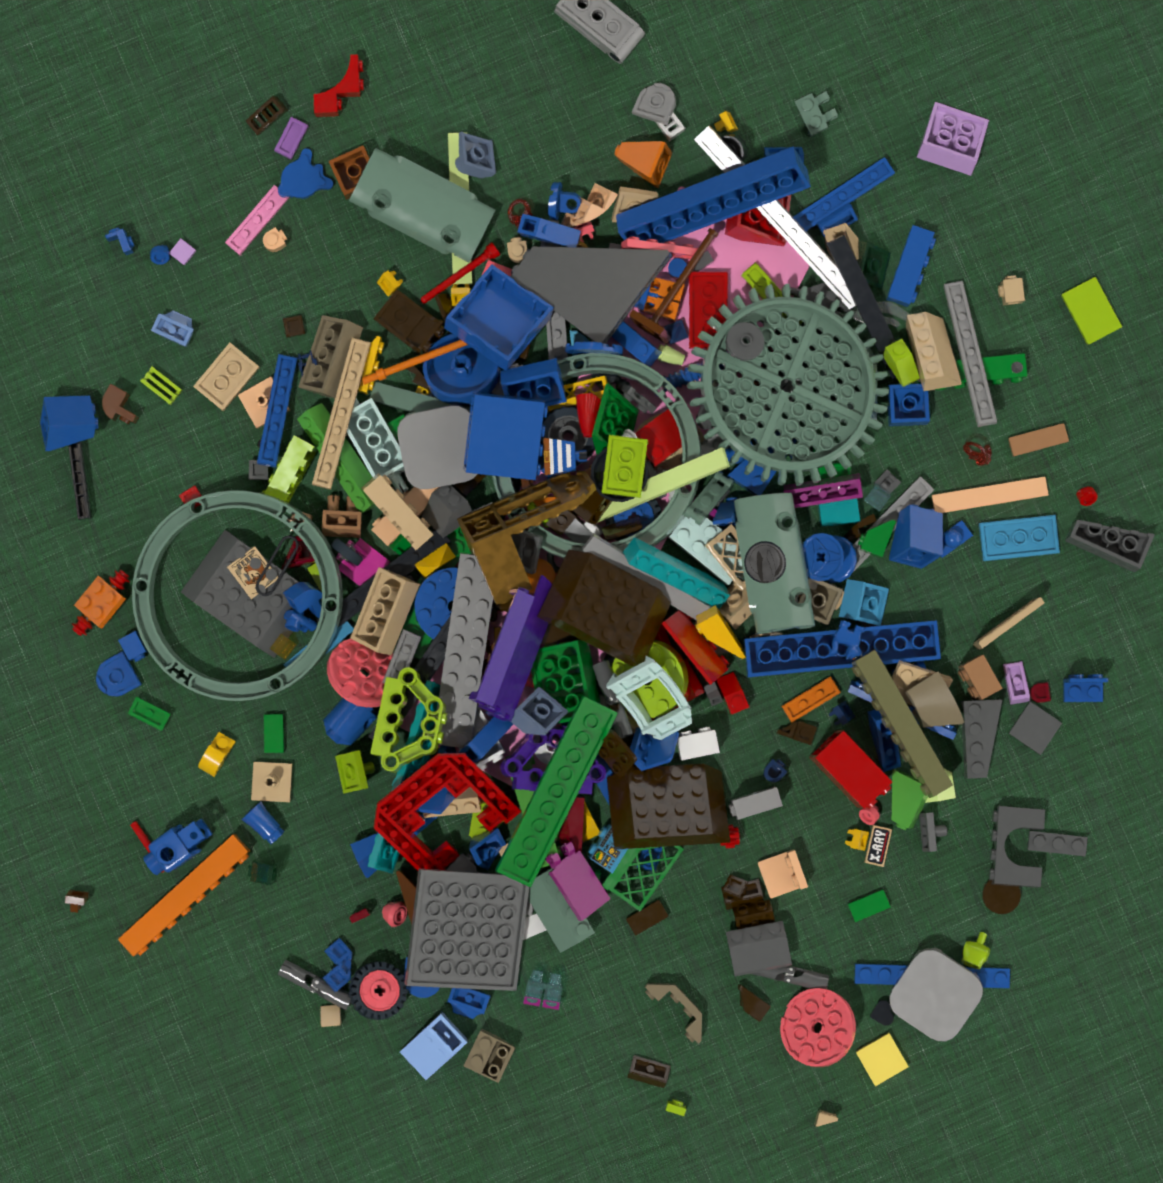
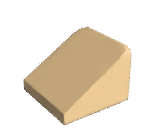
M336 1005L321 1006V1027L342 1024L340 1007Z
M819 1110L814 1125L818 1127L836 1122L838 1117L836 1114Z

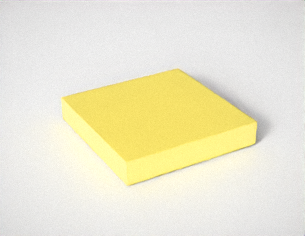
M890 1033L883 1035L856 1051L857 1056L875 1086L909 1067Z

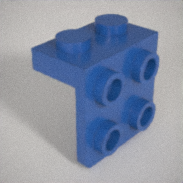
M636 727L630 750L637 757L635 765L643 771L671 762L679 732L677 731L659 740L653 738L651 734L646 733L643 735L640 727Z

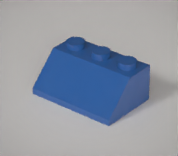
M557 358L511 368L507 371H500L504 396L539 399L545 402L546 406L567 402Z

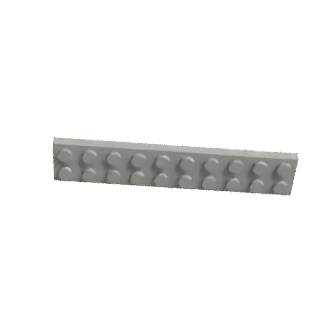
M460 553L439 698L446 705L445 713H448L447 722L445 725L443 724L441 731L444 732L443 741L439 745L463 748L472 739L477 703L469 700L471 692H477L480 686L493 597L474 554Z

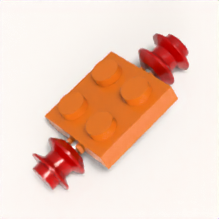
M115 570L116 576L109 577L112 583L110 585L103 578L97 576L74 606L85 615L84 617L77 616L78 622L76 624L71 623L74 626L72 630L78 635L82 636L84 634L87 636V628H93L91 621L102 629L126 600L116 591L117 588L125 589L123 586L125 582L130 583L128 580L130 576L123 570L119 572Z

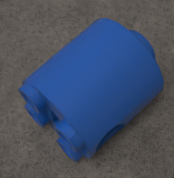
M342 698L323 719L326 734L337 744L352 746L374 722L379 713L374 708L356 706Z

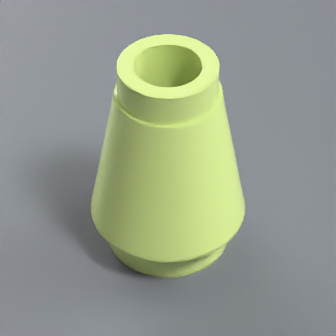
M660 344L658 349L662 353L657 358L659 362L682 366L685 354L667 344Z

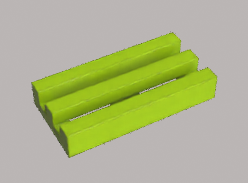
M151 367L149 372L145 374V377L140 380V382L170 405L183 391L154 367ZM155 373L177 390L175 394L151 375ZM147 380H152L160 388L166 391L169 395L172 396L171 399H168L156 388L150 385L147 382Z

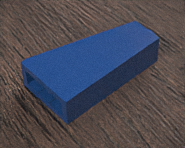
M492 717L458 753H465L474 763H477L511 728L513 723Z

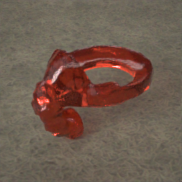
M523 199L513 201L508 208L509 220L512 224L516 225L517 229L519 228L522 215L513 216L512 209L516 204H523L525 207L523 214L532 216L529 203Z
M966 442L963 445V450L969 455V459L975 460L977 465L983 466L990 463L992 454L990 445L987 444L982 447L975 442ZM969 445L978 447L982 452L973 451L969 448Z

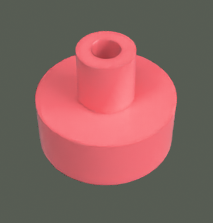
M875 805L870 809H861L859 817L865 824L874 825L879 819V809Z

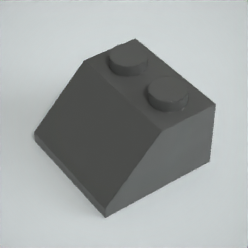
M446 485L432 492L422 517L444 538L460 527L457 519L471 513L472 510L468 501L451 485Z

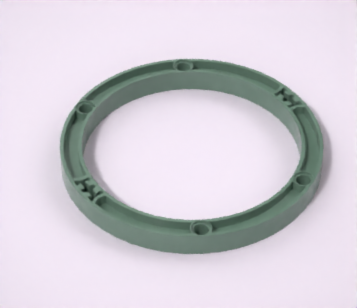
M605 353L575 355L558 361L563 381L581 375L601 373L626 377L647 387L665 403L676 421L682 442V464L702 456L698 428L690 409L676 388L654 369L628 357ZM578 361L584 362L582 369H575ZM664 387L668 390L669 393H672L673 397L677 402L673 403V401L669 397H667V395L663 391ZM492 476L499 500L517 493L513 478ZM700 479L688 484L692 487L691 492L688 494L682 493L683 487L676 489L663 512L646 528L633 536L610 544L624 551L635 537L653 547L656 546L684 518L686 509L692 504ZM525 507L516 508L508 514V517L510 519L514 518V515H521L527 512ZM540 525L530 526L529 529L525 528V531L543 536L541 548L564 559L568 550L584 552L582 547L585 544L557 537Z
M222 491L198 497L180 506L169 514L153 531L142 549L135 568L132 584V604L140 637L154 661L166 674L182 686L198 694L226 701H245L267 697L283 691L300 681L316 667L326 654L337 632L342 612L343 589L339 566L331 546L320 529L305 514L289 503L263 493ZM197 502L202 505V510L199 513L194 509ZM245 508L256 510L286 524L303 540L310 550L321 579V614L309 644L300 656L285 669L273 676L253 682L218 680L200 673L189 666L174 652L166 641L155 612V577L167 547L190 523L204 515L223 509ZM287 512L289 514H295L294 517L298 521L304 520V522L298 523L297 521H290L291 517L284 513ZM142 580L147 584L145 591L140 589V582ZM330 600L336 603L337 607L334 611L328 608ZM180 670H185L184 675L186 676L181 677ZM275 678L279 679L281 682V686L279 689L273 686V680Z

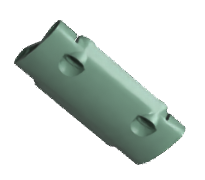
M377 148L373 151L349 199L350 202L363 209L366 208L372 218L393 227L442 254L454 253L455 256L468 263L495 212V209L478 201L476 195L402 156L393 157Z

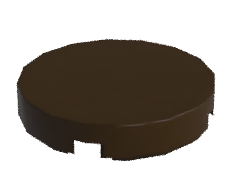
M988 880L984 884L982 900L990 911L997 914H1007L1019 905L1021 891L1018 886L994 885L992 880Z

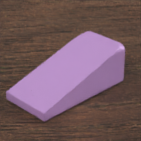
M1022 661L1003 664L1010 704L1028 702L1030 694Z

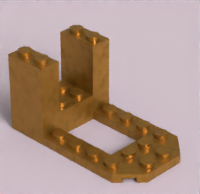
M578 471L577 475H570V472L556 475L457 519L471 554L475 555L496 604L509 602L514 597V595L509 593L512 589H518V587L528 591L532 589L511 535L522 533L525 528L530 526H538L544 520L556 518L562 512L574 510L584 503L596 490L594 482L585 471ZM552 493L556 498L505 522L500 517V515L510 514L516 508L526 507L532 501L542 500L548 494Z

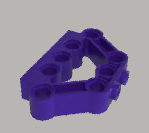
M560 726V729L552 728L545 736L540 735L541 739L538 743L533 741L534 734L526 733L524 741L509 758L502 761L500 766L502 774L507 777H513L512 789L535 791L544 772L539 768H529L526 771H522V767L540 746L547 744L551 748H556L558 744L555 745L552 742V736L557 734L560 741L567 726ZM596 758L578 794H592L593 783H599L605 779L606 769L598 763ZM510 762H513L516 765V769L513 773H511L508 770V764ZM593 768L598 770L597 778H593L591 775ZM533 771L538 775V779L535 782L530 779V774Z

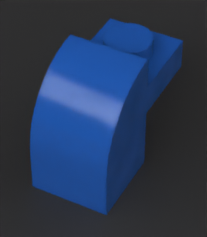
M299 582L283 592L290 607L299 614L308 608L311 613L320 618L322 607L320 599L322 598V593L313 585L307 582Z

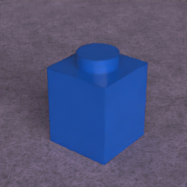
M134 631L118 640L129 661L135 660V662H138L146 657L145 654L148 651L138 631Z

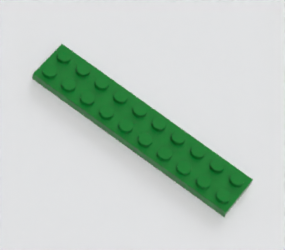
M582 695L495 869L496 872L531 888L604 742L603 740L618 714L616 711Z

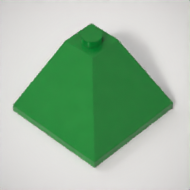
M610 384L605 385L592 433L597 455L607 448L609 435L622 436L626 429L634 431L639 410Z

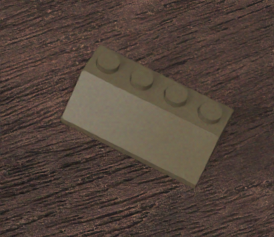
M322 315L311 348L313 359L316 358L318 365L315 366L312 363L311 356L309 355L303 371L304 375L301 377L298 387L335 399L351 339H360L363 327L348 320Z

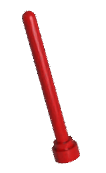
M491 242L485 247L486 249L483 250V254L422 296L421 302L427 303L435 295L440 294L487 259L491 260L500 256L494 244Z

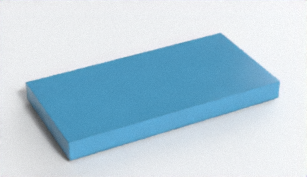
M1056 515L979 523L983 561L1060 553Z

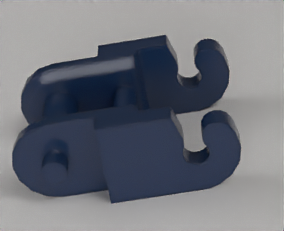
M311 350L309 351L310 353L304 355L298 353L299 357H297V360H300L298 365L302 376L304 375L303 367L306 366L302 359L308 358L310 355L312 363L315 366L318 365L316 358L313 359Z

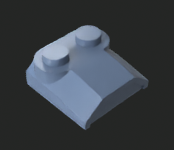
M462 131L459 132V157L455 160L458 171L477 178L492 177L496 174L492 140L476 137Z

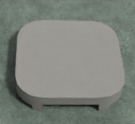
M452 404L415 413L411 412L400 421L397 427V436L405 475L414 487L432 489L466 482L477 475L466 473L463 469L470 414L466 408Z
M935 947L926 948L921 951L919 950L914 955L895 986L892 987L890 1006L898 1017L936 1041H947L958 1034L981 1000L983 987L979 976L975 972H971L941 952L940 949Z

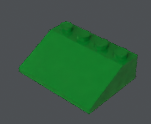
M578 640L538 650L531 668L534 689L536 690L540 687L568 710V713L557 724L570 721L582 695L601 704L588 643Z

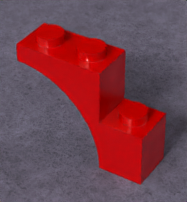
M358 54L350 55L348 70L335 87L326 92L314 94V114L316 117L339 116V110H342V101L338 97L361 96V91H364V81L360 79V72H363V60H359Z

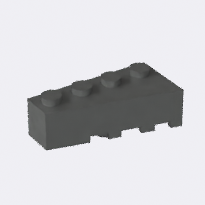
M1076 520L1071 525L1065 541L1135 573L1141 569L1155 534H1146L1135 530L1119 529V527H1109L1098 523Z
M1002 700L961 701V714L964 720L962 724L964 778H987Z

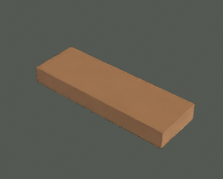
M1062 423L1010 437L1008 442L1014 457L1069 442L1065 425Z

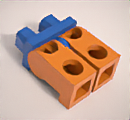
M655 278L634 307L638 308L639 312L654 315L675 282ZM685 284L682 285L661 318L675 322Z

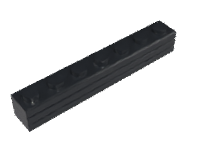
M80 441L68 445L77 518L78 520H86L92 518L82 442Z

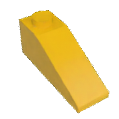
M716 605L696 616V629L700 634H704L707 640L741 659L746 658L743 646Z

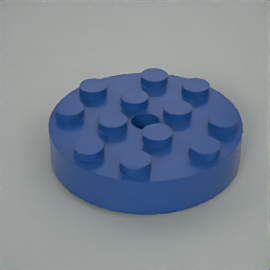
M449 334L438 340L429 351L460 339L454 334ZM469 345L425 361L423 364L424 377L430 391L436 398L448 404H471L472 392L490 394L501 376V368Z
M447 567L433 572L421 583L416 593L414 609L417 621L422 630L432 639L437 636L451 615L452 611L448 609V603L454 599L458 567Z

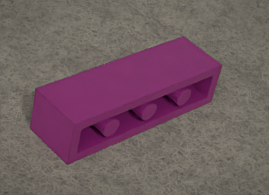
M860 473L821 479L818 483L807 481L803 482L800 486H796V483L784 485L783 489L784 493H792L795 508L863 497Z

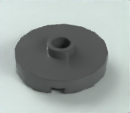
M747 322L734 325L727 333L725 340L726 348L730 355L740 359V361H751L758 357L764 348L765 342L760 329L754 324ZM743 338L748 340V344L743 342Z

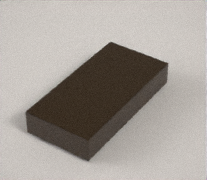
M657 900L626 918L636 936L669 916L660 900Z

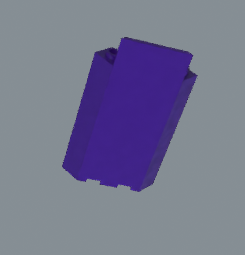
M544 575L540 576L533 596L529 594L527 589L521 587L510 590L509 593L514 595L479 689L477 692H471L469 700L478 703V707L488 711L487 714L502 721H512L548 626V622L537 617L552 586V583Z

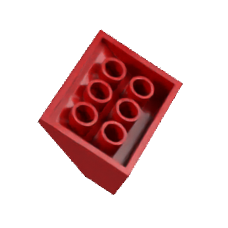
M679 610L665 620L662 625L711 685L729 670L727 667L729 663L723 655L720 657L715 652L717 647L713 642H707L703 637L704 634L698 632L691 622L694 618Z

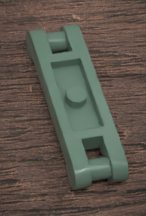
M718 471L694 502L686 509L684 516L688 519L692 518L700 526L730 490L735 480L732 478L728 479L723 475V472ZM720 482L724 484V486L722 487L717 483Z

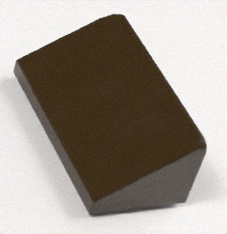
M437 294L435 299L445 322L446 317L454 309V306H452L449 294Z
M635 516L602 527V532L605 540L610 541L640 531L643 527L639 517Z
M759 879L748 881V885L740 900L723 894L726 910L742 904L747 905L763 900Z
M634 1055L628 1078L665 1088L671 1066Z

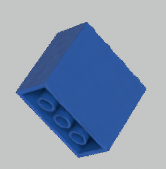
M472 392L464 471L466 473L536 480V476L540 475L541 467L538 462V456L541 457L543 451L540 439L545 434V426L542 424L543 418L547 416L545 402L539 399Z

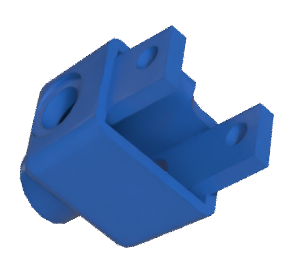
M202 818L197 822L193 821L185 828L182 825L174 826L149 844L150 852L143 859L147 867L155 875L160 874L162 871L171 872L199 854L202 850L198 849L197 845L213 833ZM169 848L173 850L174 857L170 855Z

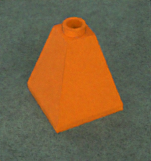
M622 142L621 145H618L615 149V156L618 160L651 185L659 188L673 154L666 142Z

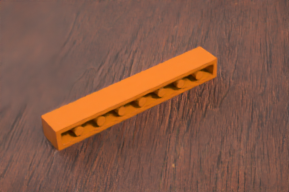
M233 834L118 939L133 957L137 954L140 956L149 949L147 945L151 941L155 943L163 936L161 932L164 929L168 928L170 930L177 923L175 919L180 915L184 917L192 910L190 906L194 902L198 904L206 897L204 893L209 888L214 890L220 884L218 880L221 877L225 876L227 878L235 870L233 867L238 862L241 865L249 858L247 855L250 852L248 847L236 834Z

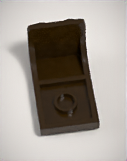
M398 289L395 290L374 317L377 323L419 355L427 353L433 346L432 344L436 338L440 340L445 333V325L442 320L434 318Z
M611 731L604 738L598 753L621 779L637 767L635 765L637 757L630 750L634 733L621 739L615 731Z

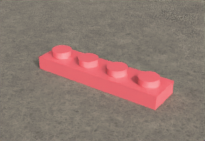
M628 237V239L621 242V249L668 250L672 257L691 259L698 249L694 248L691 244H683L682 246L676 245L675 242H664L663 244L658 243L655 239L642 241L639 240V237Z

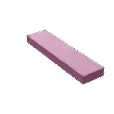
M274 185L225 243L241 256L288 201L289 197H280L278 187Z

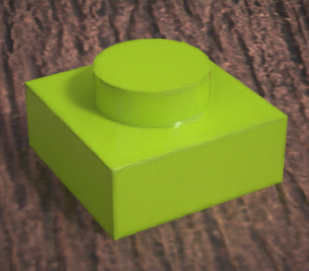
M672 1099V1102L667 1101L665 1110L684 1116L686 1106H683V1102Z

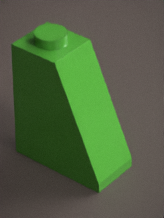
M894 770L892 773L891 820L896 822V826L903 830L907 828L912 829L928 795L925 796L921 791V783L918 779L900 770Z

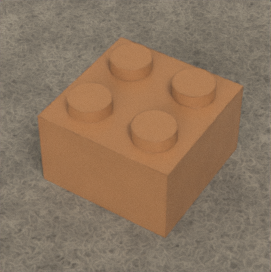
M978 655L958 666L960 669L958 674L963 682H967L969 686L967 690L972 698L983 700L1002 689L984 655Z

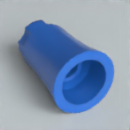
M261 801L241 819L270 844L275 842L284 833V830L279 827L278 822L270 815Z

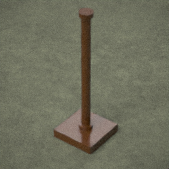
M711 228L708 229V234L652 318L649 317L648 319L634 309L629 314V317L637 327L664 344H668L671 338L665 328L659 325L658 321L714 237L717 238L719 235Z

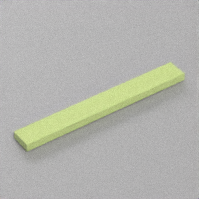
M448 133L449 179L454 184L469 191V175L458 171L455 165V160L459 157V133ZM452 253L454 274L466 266L468 262ZM472 271L454 284H472Z
M721 447L647 479V483L641 492V498H634L625 502H612L598 522L730 467L725 449Z

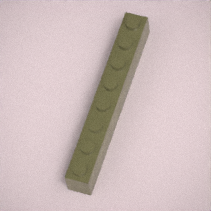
M876 650L852 662L853 673L856 677H860L863 682V690L871 696V703L874 709L880 712L883 725L890 729L893 742L899 745L902 750L900 753L904 761L909 762L911 766L910 771L915 779L918 778L921 783L920 789L923 794L931 798L953 786Z

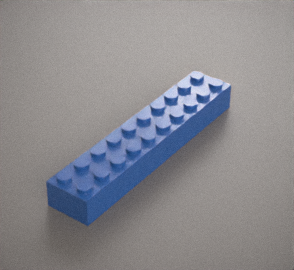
M793 146L617 214L618 233L623 240L628 239V237H639V240L642 241L655 239L658 243H664L811 187L808 170Z
M937 621L863 627L865 630L861 635V642L859 644L862 651L861 657L876 650L884 665L896 664L899 660L907 663L941 659ZM837 630L743 639L747 678L852 668V662L861 657L847 660L846 650L848 645L839 644L838 652L835 655L830 653L832 641Z

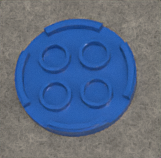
M575 342L574 346L567 343L565 352L573 355L605 353L622 356L623 347L612 344L611 347L609 344H602L601 342Z

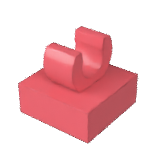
M590 221L572 227L581 231L579 241L584 242L583 235L586 234L589 235L591 240L593 239L592 232L594 228Z

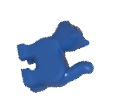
M843 620L840 622L839 629L834 635L830 653L835 655L838 652L839 644L848 645L846 659L854 660L862 656L859 644L865 629L856 625L853 632L849 631L848 627H850L851 623Z

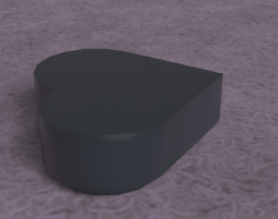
M886 1000L878 1001L869 1017L882 1025H890L894 1020L893 1014L890 1012V1003Z

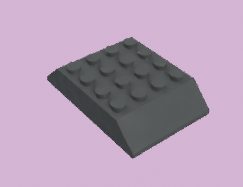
M224 530L181 593L253 645L275 658L293 633V631L285 628L287 620L284 619V614L288 610H293V608L290 607L283 592L294 584L299 583V581L284 572L271 595L262 596L258 594L251 599L227 567L237 559L243 558L252 548ZM259 558L251 559V568H260L261 560ZM271 562L270 567L272 569L266 571V578L268 580L276 579L282 572V569ZM244 573L243 575L250 582V576ZM275 582L267 588H265V586L259 585V590L262 593H268L271 591ZM308 608L305 611H303V616H305L308 612Z

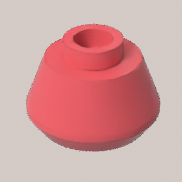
M389 902L383 907V918L391 927L401 925L407 916L405 904L403 902Z

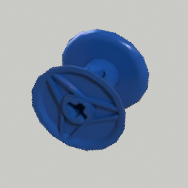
M819 533L807 538L803 543L807 574L810 579L837 583L849 578L855 570L857 562L856 551L852 543L846 538Z

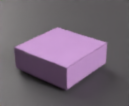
M180 238L169 254L185 266L196 250Z

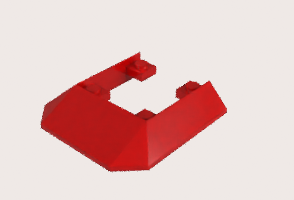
M465 753L437 754L377 803L374 829L417 870L419 868L446 870L445 867L460 856L458 851L447 841L432 851L414 834L417 829L426 823L416 810L444 787L455 798L471 787L489 806L476 816L478 821L489 832L502 821L507 824L521 813V810Z

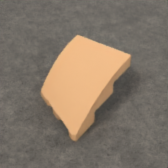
M595 183L588 199L581 198L582 203L578 211L573 213V215L566 213L561 225L574 227L597 218L612 205L618 194Z

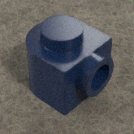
M771 759L763 770L765 779L770 782L781 780L787 773L784 769L786 765L779 759L776 761Z

